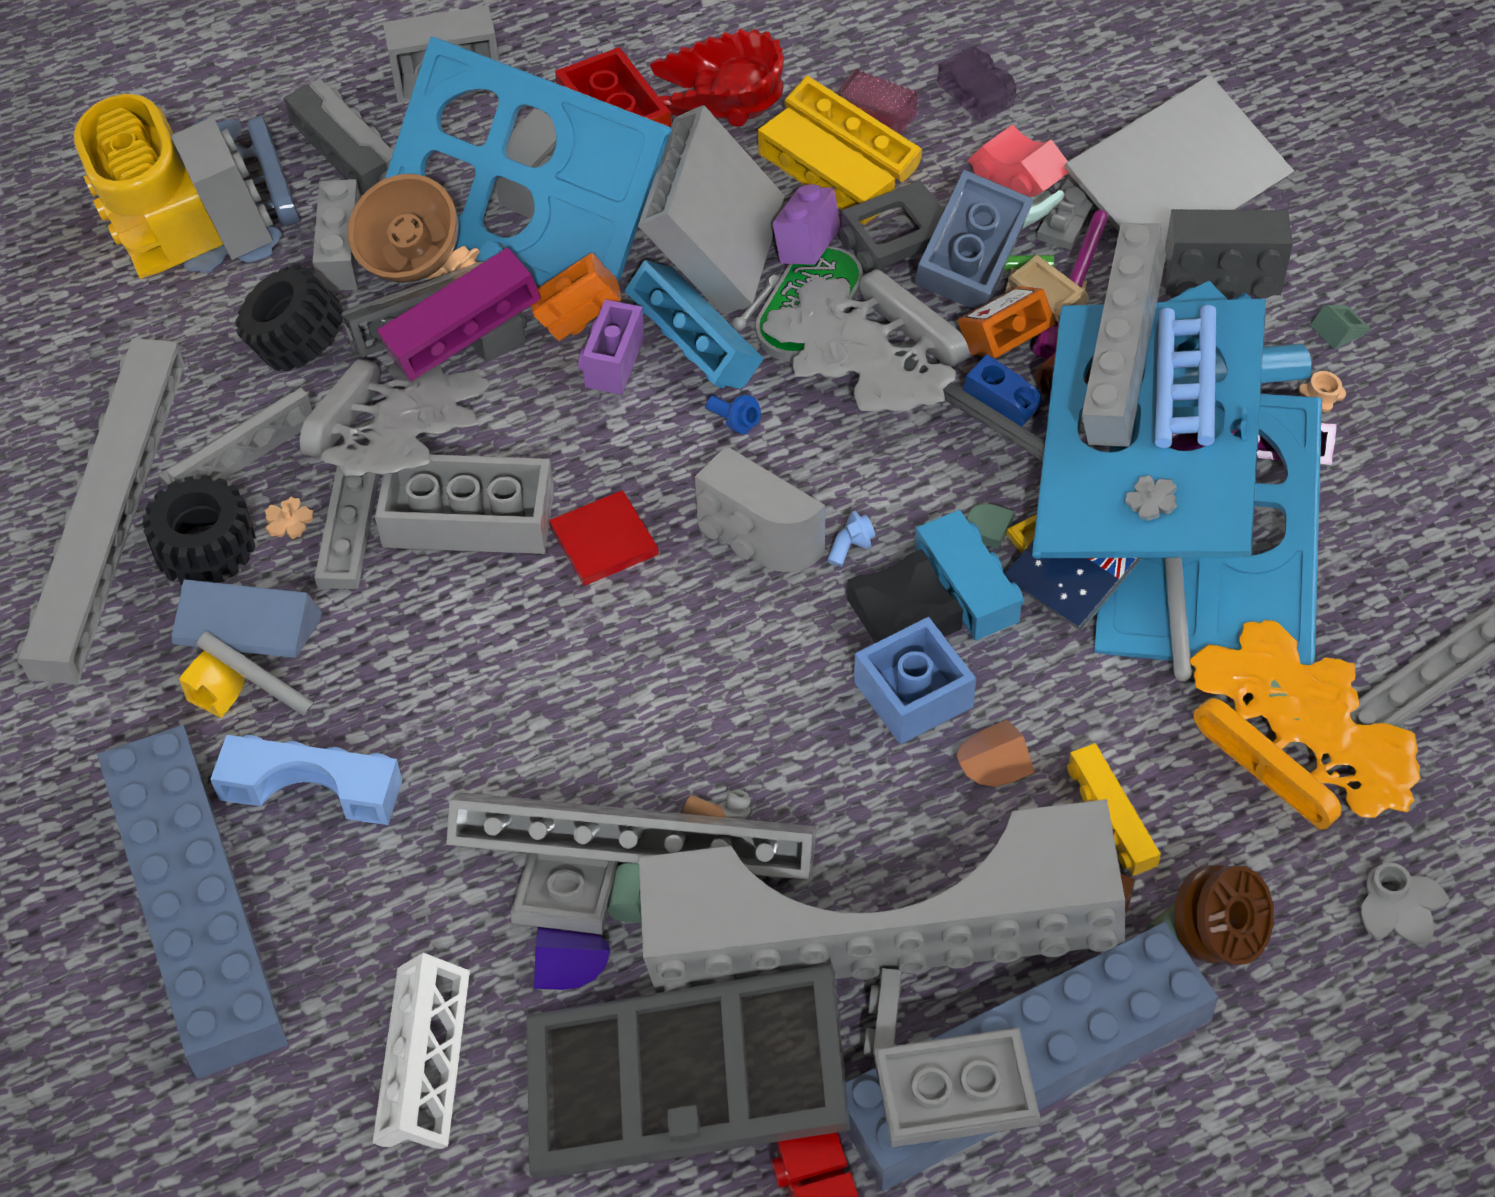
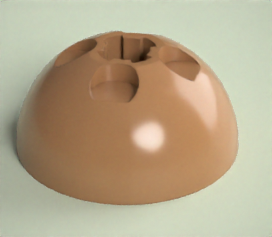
M400 174L386 178L367 190L356 203L351 213L348 224V242L352 254L368 272L387 281L406 283L427 278L437 272L447 262L456 246L459 232L456 207L444 187L431 178L417 174Z

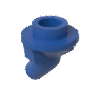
M711 395L705 409L727 419L725 425L739 434H747L761 419L759 403L750 395H741L732 404Z

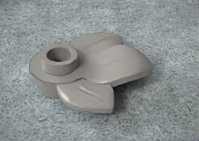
M1384 863L1372 869L1367 877L1366 890L1369 895L1362 903L1361 918L1367 932L1376 940L1383 939L1394 931L1409 942L1417 945H1428L1431 943L1434 934L1431 911L1445 907L1449 904L1450 899L1444 889L1433 879L1423 876H1410L1403 866L1396 863ZM1390 882L1396 886L1397 891H1390L1381 884Z

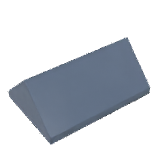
M184 579L171 636L172 644L199 647L196 645L197 641L207 631L238 652L297 658L320 622L322 610L309 594L305 592Z

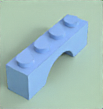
M226 735L210 779L218 800L262 806L273 793L285 786L301 782L317 783L337 794L346 819L389 825L402 783L397 759H392L384 754L372 753L364 755L347 752L338 747L323 749L305 746L296 741H287L285 743L267 741L254 735H245L243 737Z

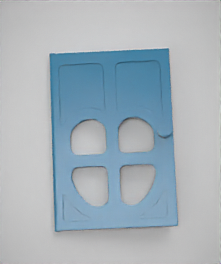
M432 36L429 39L385 179L400 174L426 176V162L430 155L436 151L473 165L476 173L464 211L458 216L459 232L454 250L461 246H465L469 251L477 248L480 252L476 260L485 262L503 251L499 245L501 243L505 249L508 247L531 273L535 284L538 286H542L593 252L603 263L604 267H607L617 278L619 283L656 171L659 168L669 136L672 133V128ZM490 90L498 96L499 104L484 145L477 146L452 136L442 129V113L451 101L469 92ZM528 105L546 112L552 119L556 131V148L553 156L547 163L537 168L512 160L506 152L518 112L521 108ZM500 177L527 187L534 199L535 209L530 223L519 234L509 238H504L490 232L483 222L495 182Z
M1266 299L1157 302L1145 363L1144 379L1141 384L1137 409L1141 411L1138 438L1130 447L1118 452L1095 450L1087 446L1079 437L1080 420L1088 386L1085 383V378L1092 366L1104 304L1062 306L1032 556L1036 559L1251 557ZM1202 306H1214L1216 308V352L1221 356L1227 369L1225 379L1215 383V406L1221 408L1225 413L1223 430L1212 445L1196 450L1178 451L1170 447H1157L1155 445L1159 311L1163 308L1173 309L1175 311V320L1200 318V308ZM1199 335L1174 336V340L1181 337L1199 338ZM1198 400L1173 401V407H1198ZM1241 424V430L1232 434L1233 428ZM1150 475L1155 484L1161 478L1164 480L1172 479L1177 487L1176 492L1173 494L1176 496L1177 508L1171 514L1160 512L1159 518L1147 521L1140 519L1139 512H1133L1126 505V493L1135 492L1134 486L1138 483L1139 477Z
M1261 394L1259 435L1280 456L1287 479L1281 484L1256 483L1254 506L1279 509L1285 516V537L1274 549L1262 554L1251 555V557L1182 558L1190 658L1209 644L1240 650L1242 647L1239 638L1243 631L1244 623L1252 621L1261 623L1263 620H1273L1278 622L1298 641L1297 651L1300 663L1304 665L1315 663L1322 399L1320 397ZM1216 406L1215 439L1218 438L1223 430L1225 415L1224 411ZM1173 407V417L1198 416V407ZM1138 409L1136 410L1130 446L1136 441L1139 434L1141 411ZM1241 424L1234 427L1232 431L1241 430ZM1110 446L1109 452H1118L1127 447ZM1142 558L1097 611L1094 653L1173 661L1165 558Z

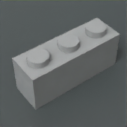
M356 179L319 181L313 266L316 277L330 291L358 290L359 262L352 254L348 242L349 219L356 203L360 199Z

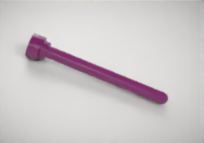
M1097 210L1094 213L1069 276V279L1080 287L1083 285L1108 220V214L1104 210ZM1055 321V325L1038 334L1033 346V351L1037 357L1046 359L1056 353L1059 328L1057 321Z

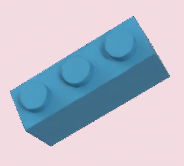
M957 510L916 527L915 552L921 549L925 552L944 588L962 607V622L975 641L1019 623L1021 606L1024 604L1022 592L1015 582H1009L1003 573L1002 564L998 556L994 552L989 553L982 542L981 533L975 523H969L961 510Z

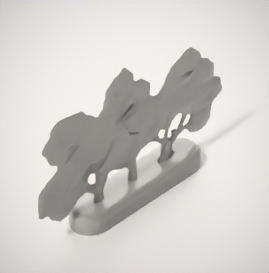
M878 269L867 273L860 280V291L865 301H854L849 297L850 284L846 279L834 278L825 280L823 277H817L799 288V308L786 307L779 310H771L767 315V321L763 323V331L777 339L780 343L793 342L805 344L804 350L793 358L794 377H811L816 373H820L824 377H841L848 371L859 373V382L855 386L854 396L861 411H881L884 409L909 411L919 404L932 406L938 402L945 401L943 389L955 380L956 371L952 367L957 366L969 357V348L966 340L953 325ZM850 306L857 308L849 313L843 312L845 308ZM872 307L891 323L880 324L879 322L867 320L865 316ZM895 328H899L917 344L909 348L896 347L887 340V335ZM926 350L943 364H929L926 358ZM898 351L907 352L902 357L895 355V353ZM911 354L916 355L912 358L915 361L918 360L912 371L905 370V360ZM925 365L928 371L922 374L919 371Z
M357 359L304 421L300 434V450L303 455L321 457L325 463L341 467L343 475L347 477H360L367 473L386 475L403 469L426 466L431 462L429 449L419 442L416 436L421 433L439 435L448 433L455 427L467 428L479 425L474 412L458 406L456 402L478 397L489 386V381L481 378L480 374L474 371L444 375L442 367L438 364L410 382L397 364H392L389 366L388 371L393 376V381L379 384L380 370L378 365L372 361ZM403 386L405 389L400 390L393 387ZM376 392L387 396L385 400L375 405L366 406ZM361 412L371 413L375 416L370 425L360 428L349 427ZM366 429H372V430H373L372 432H369V433L361 432V431L366 430ZM355 435L365 436L370 441L369 445L362 446L354 440L358 438ZM343 436L345 444L333 447L338 439ZM348 445H354L357 449L350 450L347 447Z

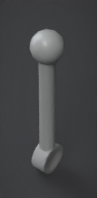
M774 274L768 277L765 282L766 287L753 301V305H750L740 317H735L732 320L731 326L736 331L740 332L745 329L748 318L779 282L780 277Z

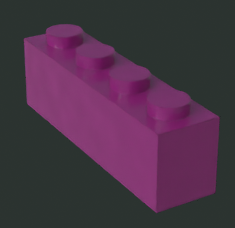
M507 247L408 311L392 319L389 323L379 328L377 332L389 356L408 380L412 382L536 303L541 297L531 273Z

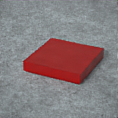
M623 490L549 520L551 531L584 586L659 555L658 546Z

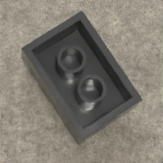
M1171 209L1163 268L1166 294L1180 295L1188 288H1195L1210 281L1225 297L1242 293L1255 295L1260 298L1281 295L1293 246L1288 210Z

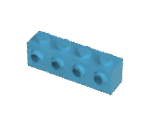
M644 260L624 290L639 306L643 307V313L660 327L661 332L666 337L673 340L683 350V354L690 361L694 362L714 385L720 388L730 386L740 389L747 384L764 358L674 268Z

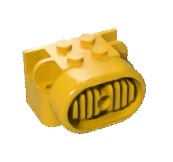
M119 94L97 102L81 116L75 127L74 144L86 172L84 176L85 182L93 197L97 195L99 197L93 200L95 207L103 221L111 222L107 226L117 246L122 244L126 251H128L136 272L141 279L163 272L224 244L192 183L171 137L174 133L162 109L144 96Z

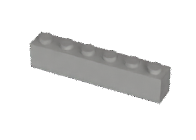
M1161 223L1120 224L1082 411L1088 445L1130 447L1166 257Z

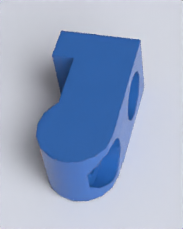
M988 354L966 376L963 391L1021 427L1043 404L1041 394L1033 385Z

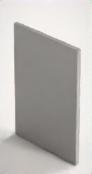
M1211 75L1076 156L1064 166L1100 210L1107 212L1108 220L1118 232L1121 223H1161L1164 246L1166 245L1171 209L1237 210L1294 173L1292 167Z

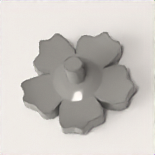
M1150 475L1139 477L1138 483L1134 486L1135 492L1126 493V505L1133 512H1139L1140 519L1147 521L1160 517V512L1171 514L1177 508L1176 496L1173 495L1177 487L1172 479L1164 480L1161 478L1155 484Z

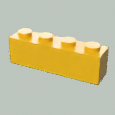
M789 107L758 129V151L762 157L804 185L815 184L820 188H834L837 208L840 210H845L895 190V178L888 171L879 168L864 158L861 153L852 150L837 140L835 136L828 134ZM877 215L864 219L860 223L865 225Z

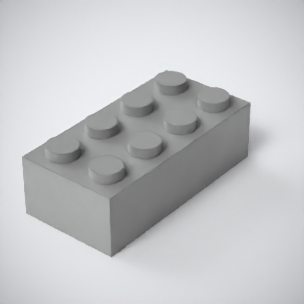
M429 454L431 462L426 466L403 469L396 473L383 475L375 514L382 548L545 554L554 496L550 459Z

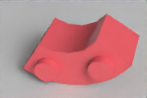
M1013 124L983 145L968 159L976 175L1028 197L1041 194L1068 174V171L1064 168L1068 161L1052 140L1046 142L1033 141L1024 136Z

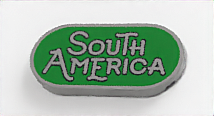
M828 246L816 264L788 265L756 320L757 340L768 355L778 360L793 362V358L804 350V343H780L777 339L766 334L762 327L763 323L767 321V315L771 310H779L786 307L799 308V288L817 277H823L825 280L834 278L846 279L850 284L849 297L854 301L860 293L859 285L863 277V269L859 260L852 253L839 247ZM851 306L845 308L843 312L848 313Z

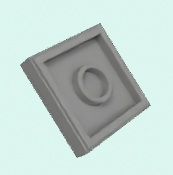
M529 853L512 906L511 923L602 934L608 914L607 910L616 869L620 862Z

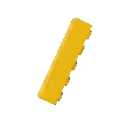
M1096 743L1072 751L1069 764H1067V770L1071 779H1077L1081 785L1080 794L1083 800L1087 802L1107 799L1112 829H1115V846L1119 851L1118 858L1123 869H1129L1132 876L1158 867L1161 853Z

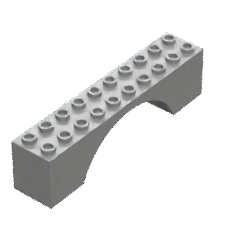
M1107 799L1012 811L1007 827L997 845L987 858L967 877L941 894L923 902L883 912H836L819 909L795 901L767 886L743 864L732 846L639 857L643 959L656 993L826 964L833 965L836 973L835 979L854 977L860 980H867L877 977L882 973L883 968L902 970V973L917 974L923 972L926 968L948 966L958 969L968 967L974 962L990 960L1009 963L1024 956L1040 954L1046 957H1059L1068 951L1082 949L1101 952L1110 950L1116 945L1125 942V896Z

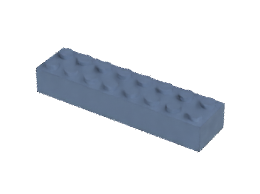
M184 725L97 754L185 1057L196 1079L288 1046L201 771Z
M1163 922L931 1040L1019 1027L1038 1110H1041L1210 1022L1218 996L1168 925ZM876 1068L846 1082L851 1130L846 1132L881 1192L997 1133L992 1132L891 1148Z

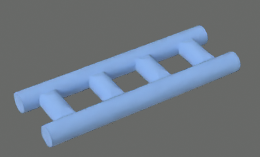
M1202 306L1200 308V318L1175 320V311L1173 309L1163 308L1159 311L1155 445L1157 447H1170L1172 445V434L1198 433V443L1203 446L1212 445L1215 441L1216 308L1214 306ZM1199 335V350L1174 352V336ZM1199 367L1198 383L1173 384L1174 368ZM1198 400V416L1173 417V401Z

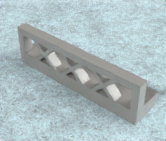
M302 388L287 394L158 474L161 483L169 489L168 484L174 481L177 484L184 482V478L193 476L194 479H200L202 475L211 476L212 481L218 478L225 480L301 432L306 417L312 412L308 394Z

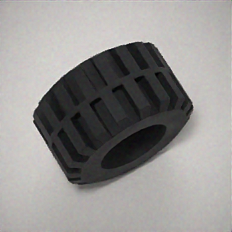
M294 265L291 268L287 266L281 268L276 273L269 274L263 281L254 286L255 288L248 293L244 299L245 302L240 306L238 310L239 316L236 318L235 326L238 327L236 332L241 340L269 367L271 366L277 371L281 369L283 371H291L294 367L300 368L305 366L308 361H313L318 357L319 353L330 345V341L335 338L339 331L337 327L342 323L343 317L341 313L343 308L339 303L340 301L310 269Z
M202 475L200 479H194L193 476L185 477V481L178 484L174 481L168 484L169 489L166 491L159 490L154 495L156 501L148 503L145 508L147 515L143 516L142 521L143 531L160 572L164 571L166 578L171 581L178 577L180 585L183 584L184 579L206 582L208 579H214L215 583H221L224 581L222 575L227 572L233 577L239 572L237 564L240 563L246 566L250 560L248 552L254 553L256 546L254 539H256L254 527L243 495H240L239 489L234 485L228 486L226 480L218 478L212 481L211 476ZM213 525L202 533L186 535L187 532L198 526Z

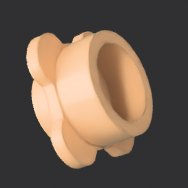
M461 246L451 254L444 264V268L450 273L478 262L476 258L480 251L477 248L469 251L465 246Z
M1328 371L1314 373L1308 384L1303 383L1299 387L1300 396L1320 397L1322 399V412L1331 411L1333 404L1337 400L1342 401L1346 396L1341 380L1335 374Z

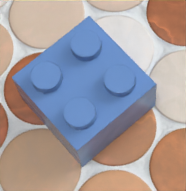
M929 617L855 653L854 683L900 745L974 707L976 677Z

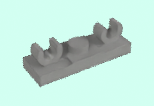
M1069 174L1060 189L1064 192L1065 196L1046 215L1037 232V239L1072 250L1096 204Z

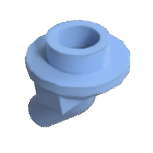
M856 511L850 512L845 528L837 534L827 559L828 563L842 567L851 544L866 550L871 548L870 539L875 538V532L867 515L860 517Z

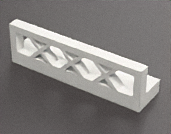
M422 953L398 967L372 1143L382 1147H393L408 1139L436 1149L448 1147L469 970L426 953ZM437 975L453 980L451 999L446 1002L435 985ZM436 1014L447 1030L446 1041L441 1045L438 1044L430 1030L431 1017ZM430 1058L433 1059L441 1073L440 1086L435 1089L432 1088L424 1074L425 1061ZM425 1102L435 1117L434 1132L417 1126L419 1106Z

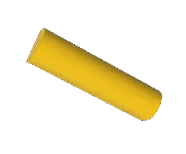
M808 75L804 77L784 100L786 108L789 107L828 134H832L837 140L852 150L861 153L864 158L879 168L888 171L891 176L900 182H904L917 169L921 161L922 148Z

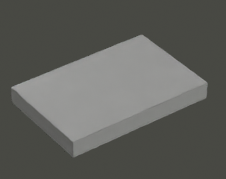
M1019 1027L874 1049V1060L891 1148L1039 1126L1040 1114Z

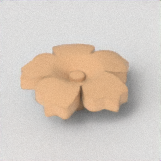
M292 496L288 500L281 502V508L269 505V508L265 509L266 521L270 523L265 527L266 531L271 537H283L286 531L291 539L301 537L303 531L306 530L304 523L314 520L313 510L308 509L307 506L300 507V499L293 498Z

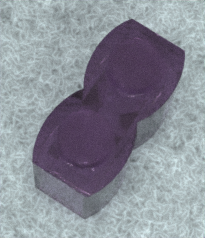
M972 46L938 64L937 82L939 86L956 102H959L979 123L1015 105L1017 86L1014 78L1002 69L995 67L991 56L979 48Z

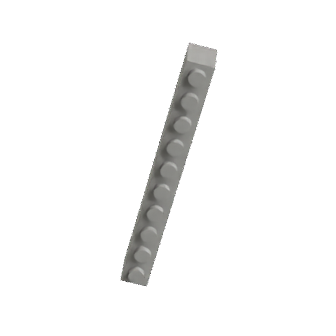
M132 338L127 354H123L121 357L120 374L117 382L111 385L109 392L110 402L106 413H102L100 416L98 436L95 444L92 443L88 449L87 467L84 475H80L77 480L76 498L73 506H69L66 511L65 529L61 539H57L54 545V560L50 571L45 572L43 576L42 593L38 605H34L31 609L30 627L25 640L20 641L18 646L17 660L22 665L29 680L79 684L185 367L178 342Z

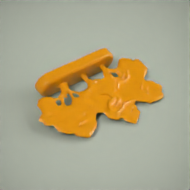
M1263 620L1261 623L1254 621L1244 623L1243 631L1239 638L1242 647L1240 650L1209 644L1189 659L1190 664L1196 668L1193 675L1196 688L1206 693L1227 695L1234 700L1236 711L1233 710L1229 705L1216 698L1206 700L1193 712V717L1199 730L1318 829L1324 830L1331 826L1341 816L1342 809L1336 795L1323 783L1344 787L1347 792L1346 800L1351 810L1360 817L1376 818L1381 812L1389 808L1402 812L1409 811L1410 805L1414 802V796L1410 789L1421 779L1419 773L1420 765L1415 758L1418 752L1416 736L1412 731L1388 723L1359 725L1351 719L1350 713L1359 707L1358 693L1351 687V683L1356 677L1355 663L1324 657L1321 661L1315 662L1312 665L1301 664L1297 651L1298 641L1278 622L1273 620ZM1275 679L1281 688L1271 687V682ZM1246 693H1252L1254 698L1246 705L1242 700L1243 696ZM1285 693L1287 696L1269 697V694ZM1260 715L1267 718L1277 739L1272 742L1245 719ZM1299 741L1306 744L1315 753L1317 768L1309 773L1282 749L1290 742ZM1325 753H1328L1331 761L1327 764H1323L1321 760ZM1336 765H1350L1355 768L1356 773L1351 776L1339 777L1340 775L1336 771L1330 775L1327 770ZM1350 781H1359L1361 786L1359 789L1354 790L1347 784Z

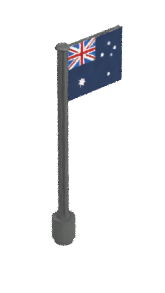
M896 342L892 344L901 348L913 347L908 343L901 344ZM898 351L895 353V355L902 357L907 352ZM911 354L905 360V370L912 371L918 360L915 361L912 358L916 355ZM926 355L929 364H939L936 360ZM923 365L919 372L923 374L928 371V368ZM949 383L943 389L946 401L1043 461L1044 440L954 384ZM1033 540L1008 569L1005 576L1010 583L1015 582L1023 593L1081 631L1142 558L1036 559L1032 556Z

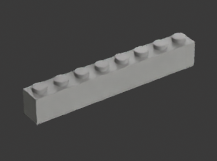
M460 793L450 799L446 845L639 863V857L732 846L743 864L754 875L809 880L813 870L816 826Z

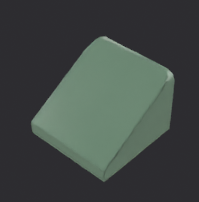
M1324 305L1311 323V326L1334 349L1371 331L1370 327L1349 306Z

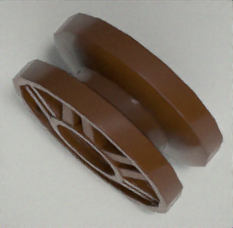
M1202 865L1187 875L1179 887L1174 907L1177 934L1180 943L1188 954L1203 963H1224L1228 965L1249 964L1258 958L1269 943L1274 926V904L1269 887L1259 873L1247 866Z

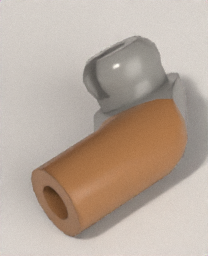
M742 790L731 791L727 795V801L716 805L691 795L686 801L683 814L746 819L751 811L749 807L751 799Z

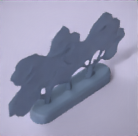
M263 115L250 119L247 122V127L253 142L252 146L247 149L235 143L237 150L231 152V154L239 152L242 159L258 157L263 174L252 178L254 185L266 181L272 200L267 203H255L257 207L264 204L266 210L275 208L283 226L287 227L301 221ZM204 118L203 120L195 123L194 125L207 120V118ZM228 119L223 122H216L220 131L228 129L233 141L240 135L242 126L239 121ZM274 226L266 227L273 242L238 257V259L251 263L271 256L273 253L272 247L278 243L282 233ZM224 245L183 262L184 267L189 271L198 270L202 273H209L224 261L228 252Z

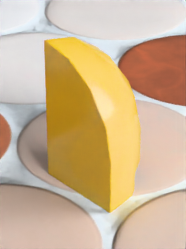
M205 650L179 677L187 701L220 718L236 701L244 687V676Z

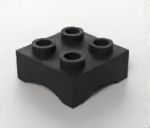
M922 549L909 554L903 560L885 570L867 575L860 574L847 580V600L875 643L927 617L932 620L944 637L962 629L963 609L958 601L944 588L929 558Z

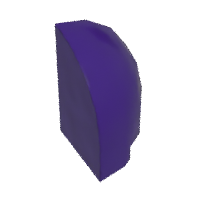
M538 927L535 948L534 989L565 990L580 988L595 980L607 965L611 951L608 942L594 933Z

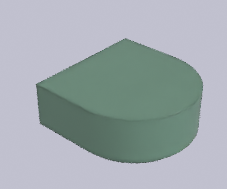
M981 504L969 512L967 520L969 523L973 522L976 524L981 533L983 544L999 549L1006 536L1007 528L1011 526L1014 520L1015 511L994 504Z

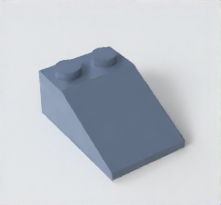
M963 170L918 264L914 284L974 310L990 302L1034 199Z

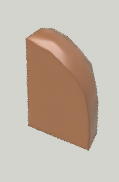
M1008 719L969 737L959 747L956 755L966 776L980 785L1001 786L1035 773L1024 736Z

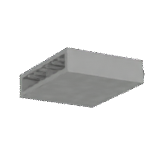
M702 105L674 118L671 127L672 133L669 136L661 163L656 171L638 227L720 313L728 314L753 305L769 247L772 243L774 234L773 222L780 214L785 195L712 113Z

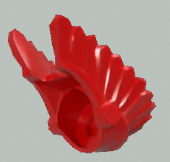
M738 29L733 35L724 32L719 38L709 36L705 41H695L692 48L681 46L678 53H668L665 59L658 58L650 64L655 76L677 84L682 88L694 87V90L688 89L685 93L659 96L669 109L671 115L679 116L704 105L714 117L726 119L729 124L735 127L744 126L748 119H754L764 114L779 100L784 88V83L781 79L784 55L782 54V48H780L779 39L773 40L770 32L760 33L757 29L750 32Z

